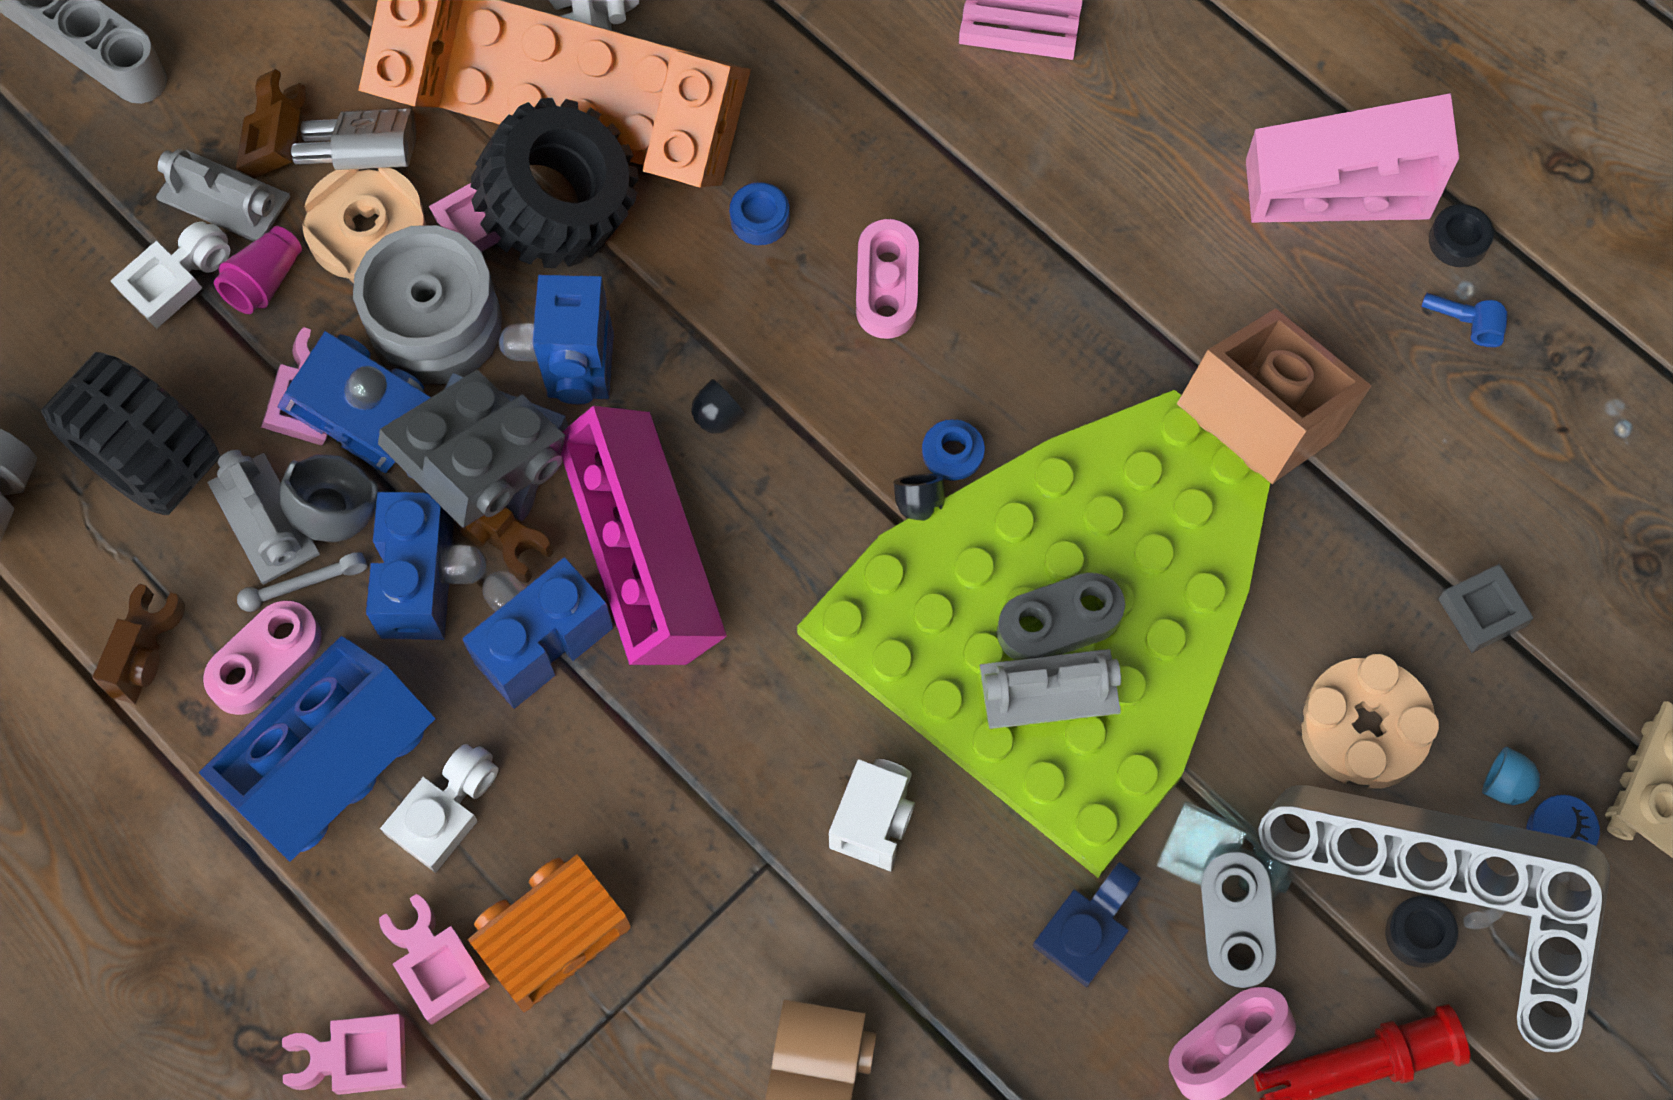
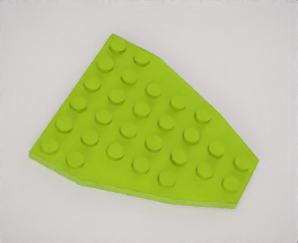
M1175 390L1048 439L946 497L943 508L934 507V512L929 519L920 521L909 518L880 534L797 626V633L801 638L1098 879L1183 775L1249 593L1270 482L1250 469L1242 458L1212 433L1200 427L1197 421L1177 404L1182 395ZM1083 573H1098L1112 579L1121 589L1125 600V609L1119 627L1107 639L1065 654L1110 649L1111 658L1117 659L1120 667L1121 685L1116 687L1121 713L989 729L980 664L1014 660L1003 651L997 638L999 616L1006 603L1021 594ZM1089 595L1080 600L1083 607L1089 611H1098L1104 607L1102 601L1096 596ZM1033 616L1024 617L1019 621L1021 627L1028 632H1037L1043 628L1041 621Z

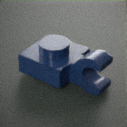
M1119 862L1091 901L1074 889L1034 941L1033 947L1087 988L1129 931L1113 918L1134 892L1141 877Z

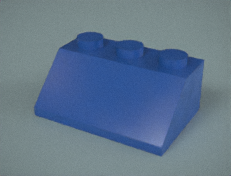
M341 636L198 773L291 862L300 852L307 851L318 844L326 834L328 824L349 804H354L363 799L373 789L376 777L396 757L408 754L420 743L424 730L435 720V717L387 665Z

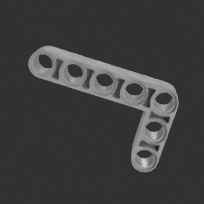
M0 0V13L122 99L131 103H145L154 100L165 89L167 74L149 37L143 30L101 1Z
M1295 785L1285 789L1263 816L1258 828L1259 840L1264 850L1273 859L1285 864L1531 916L1517 1011L1518 1029L1522 1037L1530 1045L1544 1052L1564 1051L1578 1041L1591 1002L1610 882V864L1604 853L1595 845L1582 840L1309 785ZM1283 814H1293L1300 817L1306 822L1310 833L1300 834L1293 831L1287 826ZM1361 828L1368 831L1374 836L1378 847L1366 848L1359 845L1352 838L1349 829ZM1430 842L1437 845L1444 851L1447 860L1444 862H1434L1426 859L1420 853L1417 843ZM1490 857L1504 858L1515 866L1518 874L1512 877L1496 874L1489 868L1486 859ZM1574 872L1585 878L1591 888L1585 891H1572L1559 882L1556 874ZM1563 937L1571 940L1578 947L1580 953L1574 955L1559 953L1550 946L1547 939ZM1543 1001L1556 1002L1561 1004L1570 1015L1554 1017L1542 1010L1539 1003Z

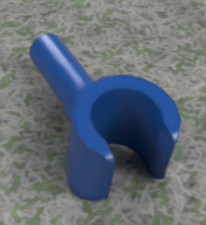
M1426 293L1422 307L1460 319L1459 321L1472 323L1470 337L1471 341L1484 347H1499L1503 344L1508 314L1500 302L1486 300L1472 306Z

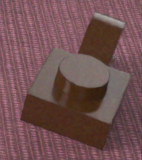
M277 69L269 71L257 79L255 85L257 97L256 110L254 113L245 116L243 120L235 169L254 179L292 163V145L298 143L297 130L301 111L299 108L305 103L306 89L304 85L298 83L285 89L282 94L279 87L281 72Z
M506 507L494 516L487 517L483 515L464 528L456 521L453 522L455 528L473 544L482 548L489 542L503 553V559L509 573L521 582L528 583L532 578L530 569L524 563L518 561L523 551L536 549L547 558L553 554L548 538L538 530L523 526L515 520L513 512Z
M138 584L132 591L129 598L127 617L125 620L117 618L92 677L111 698L136 704L142 688L148 687L154 680L160 662L158 652L160 646L155 641V638L160 633L169 631L177 626L184 615L185 603L178 594L170 592L165 606L158 612L150 613L148 612V607L154 596L147 585Z

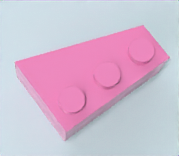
M1451 93L1255 129L1246 158L1251 223L1430 219L1459 160Z

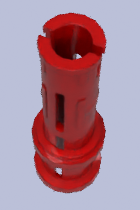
M1449 1004L1436 1006L1434 1015L1398 1026L1391 1020L1381 1023L1380 1028L1375 1029V1037L1263 1071L1258 1070L1253 1074V1081L1257 1093L1280 1085L1286 1087L1264 1094V1098L1259 1100H1313L1385 1077H1389L1392 1082L1399 1081L1404 1084L1413 1081L1414 1073L1447 1062H1452L1458 1067L1469 1064L1470 1051L1467 1038L1454 1009Z

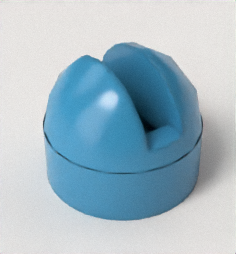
M1506 746L1493 762L1484 781L1482 793L1501 803L1512 806L1525 803L1539 789L1540 773L1534 762L1525 755Z

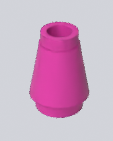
M274 226L268 233H265L220 264V274L215 278L214 286L220 296L230 306L244 314H252L257 308H266L295 262L296 257L302 252V246L291 232L283 227Z

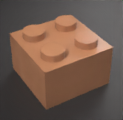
M1275 308L1208 349L1177 404L1191 415L1200 427L1212 433L1242 458L1250 469L1261 474L1273 484L1339 437L1371 388V385Z

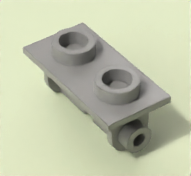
M177 149L174 152L166 150L158 161V171L164 174L166 182L157 194V200L252 241H256L265 233H268L290 198L287 192L188 150Z
M231 450L219 457L217 461L220 466L217 471L218 477L207 483L263 585L320 555L312 539L292 528L283 513L279 498L281 483L264 453L251 458L243 456L240 450Z
M1110 649L980 664L989 729L1121 713L1116 687L1121 685L1120 667L1118 660L1111 658Z

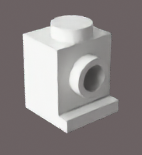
M858 759L829 830V848L891 872L896 860L897 844L889 841L890 836L902 840L915 806V802L905 799L912 773L905 767L892 761L876 759L874 764H870Z

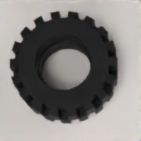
M541 98L535 107L527 102L519 106L513 115L508 114L501 122L475 163L477 168L471 175L470 187L477 190L471 199L474 212H484L486 215L480 225L487 235L494 231L499 235L501 239L496 245L506 253L512 247L521 252L519 260L530 265L536 258L542 259L543 268H557L562 260L565 261L568 267L580 264L585 256L590 258L598 252L628 216V210L635 203L638 193L632 188L639 180L638 169L628 165V162L634 156L629 144L620 145L617 138L621 132L613 123L608 127L599 121L601 113L591 107L587 113L578 110V102L565 99L561 106H556L553 98ZM530 165L546 166L562 174L573 186L578 203L560 201L547 194L535 181Z
M94 352L41 409L50 430L77 458L124 496L154 513L170 515L220 457V453L207 430L174 397L129 363L102 352Z

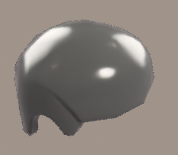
M316 454L299 462L295 460L290 462L280 484V506L292 528L313 540L335 543L352 538L362 531L371 520L376 506L378 485L374 481H369V478L360 467L345 458Z

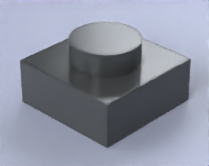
M1500 564L1444 590L1438 599L1471 653L1527 627L1534 619Z

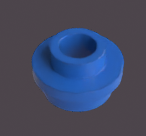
M954 419L941 421L928 430L923 440L922 457L925 465L933 474L942 475L945 480L956 481L971 476L979 469L984 458L985 446L981 434L975 427L965 421ZM947 441H957L962 443L965 449L963 452L953 455L947 453L942 446Z

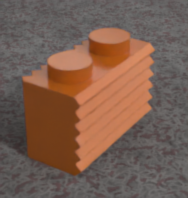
M577 854L566 863L561 858H555L542 866L530 878L529 884L532 889L512 905L507 900H502L489 907L474 923L478 931L467 939L523 1013L530 1010L545 995L563 984L567 978L573 976L578 969L584 967L588 961L594 959L600 952L616 942L621 935L627 933L631 928L624 912Z

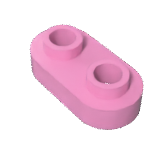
M883 219L870 224L864 229L858 242L856 316L859 324L867 333L884 339L895 338L906 333L914 324L917 315L919 242L915 232L907 224L898 220ZM883 253H893L898 259L893 262H883L878 257ZM883 306H890L897 312L892 316L884 317L879 315L876 310Z
M279 601L267 606L210 659L203 676L207 694L220 709L230 714L243 715L258 710L316 655L321 644L319 624L311 612L300 603ZM284 623L294 624L293 631L288 637L283 639L274 638V632L278 626ZM236 668H244L246 670L244 678L239 683L233 685L226 684V678L232 670Z
M1254 987L1246 989L1232 997L1178 1041L1169 1056V1069L1181 1093L1190 1100H1220L1232 1093L1283 1051L1292 1041L1296 1031L1295 1019L1286 999L1280 992L1272 988Z

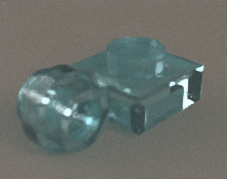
M1185 801L1157 866L1201 886L1202 875L1207 862L1216 853L1224 849L1240 848L1247 829ZM1254 847L1252 852L1264 861L1269 870L1272 901L1275 902L1278 893H1286L1292 879L1287 875L1291 865L1273 859L1264 849ZM1241 876L1238 886L1247 892L1249 884Z

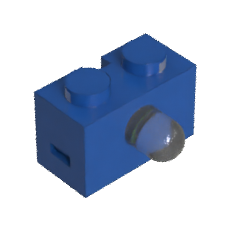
M538 275L534 324H512L506 327L500 335L499 347L503 355L508 359L538 362L548 398H557L564 403L576 405L589 403L593 399H609L614 331L609 310H606L607 299L602 276Z
M324 331L285 391L277 407L320 434H323V432L341 442V447L386 474L395 461L378 445L380 428L431 397L423 393L425 389L423 384L414 376L400 369H392L390 372L369 359L371 353L360 342L342 334H339L336 338Z
M377 492L373 543L384 563H371L366 615L381 639L445 640L449 584L475 583L485 575L487 570V560L481 550L474 546L452 545L454 520L428 493Z
M564 557L527 587L515 575L507 571H497L489 575L484 581L482 592L485 601L495 613L462 638L474 664L515 709L555 676L551 666L553 661L563 653H566L574 661L613 629L606 602Z

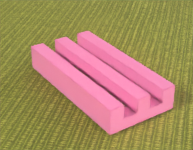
M966 0L959 33V44L1073 60L1082 0ZM974 21L1008 26V29L975 25ZM1031 29L1063 33L1065 37L1032 33Z

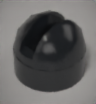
M711 379L699 390L692 402L691 413L695 423L711 434L723 433L733 428L746 416L738 403L714 379Z
M915 474L900 477L893 481L895 502L900 513L906 519L925 521L933 514L934 507L943 508L945 487L942 475Z

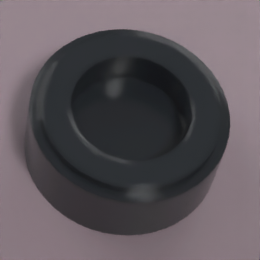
M1464 204L1452 205L1442 210L1436 217L1429 232V245L1433 254L1443 263L1453 267H1469L1480 262L1486 255L1493 242L1494 228L1488 216L1478 208Z
M1416 896L1403 901L1393 910L1386 923L1385 936L1390 950L1400 961L1413 967L1425 968L1438 964L1453 951L1458 939V926L1454 915L1442 902L1431 897Z

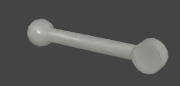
M357 552L345 555L338 563L259 590L253 587H245L237 595V604L242 610L253 612L259 609L263 601L342 574L348 576L359 574L367 568L364 554Z

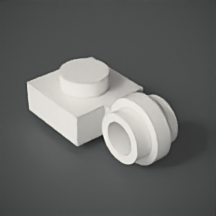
M195 222L181 233L178 239L179 249L175 253L170 255L155 241L111 280V283L157 329L202 289L196 279L189 273L192 269L202 270L206 273L213 272L219 269V265L228 259L230 255V247L227 244L228 238L214 224Z
M464 744L459 747L449 758L442 772V775L449 780L448 787L442 791L422 777L380 829L387 837L436 873L478 822L474 814L460 805V803L467 794L473 799L479 798L495 780L499 768L492 763V754L481 746L473 749L468 744Z

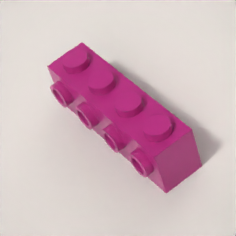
M592 406L562 431L565 434L561 457L629 665H687L723 640L727 635L651 414L646 411Z

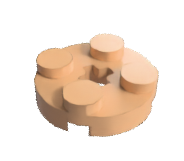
M390 167L378 168V171L371 169L361 171L358 169L335 170L314 186L304 206L307 214L304 220L303 233L312 255L327 271L338 277L349 278L352 283H354V274L365 253L383 237L409 226H427L423 206L415 187L404 175ZM361 214L366 218L374 214L379 216L375 220L376 225L370 230L354 231L356 227L352 219L356 215Z
M1372 654L1366 658L1347 659L1327 669L1316 680L1308 693L1303 709L1304 720L1301 724L1304 745L1312 760L1324 773L1345 784L1349 780L1359 785H1369L1368 788L1380 789L1398 784L1409 777L1428 756L1432 742L1439 730V721L1434 714V706L1423 685L1410 672L1397 666L1393 659L1383 654ZM1365 708L1369 712H1377L1383 720L1379 726L1384 734L1376 737L1370 730L1359 734L1353 727V724L1359 718L1356 709Z

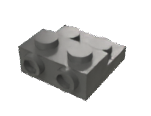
M475 370L380 428L378 445L464 528L483 515L491 517L499 513L508 505L514 494L531 483L540 485L550 479L562 463L561 452L565 434L523 394L510 401L483 374Z

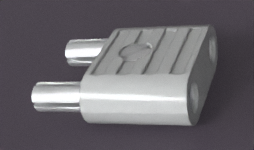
M413 108L341 111L338 119L303 121L300 131L305 142L331 140V142L295 143L292 145L291 155L296 165L333 163L335 170L407 167L410 164L416 143Z

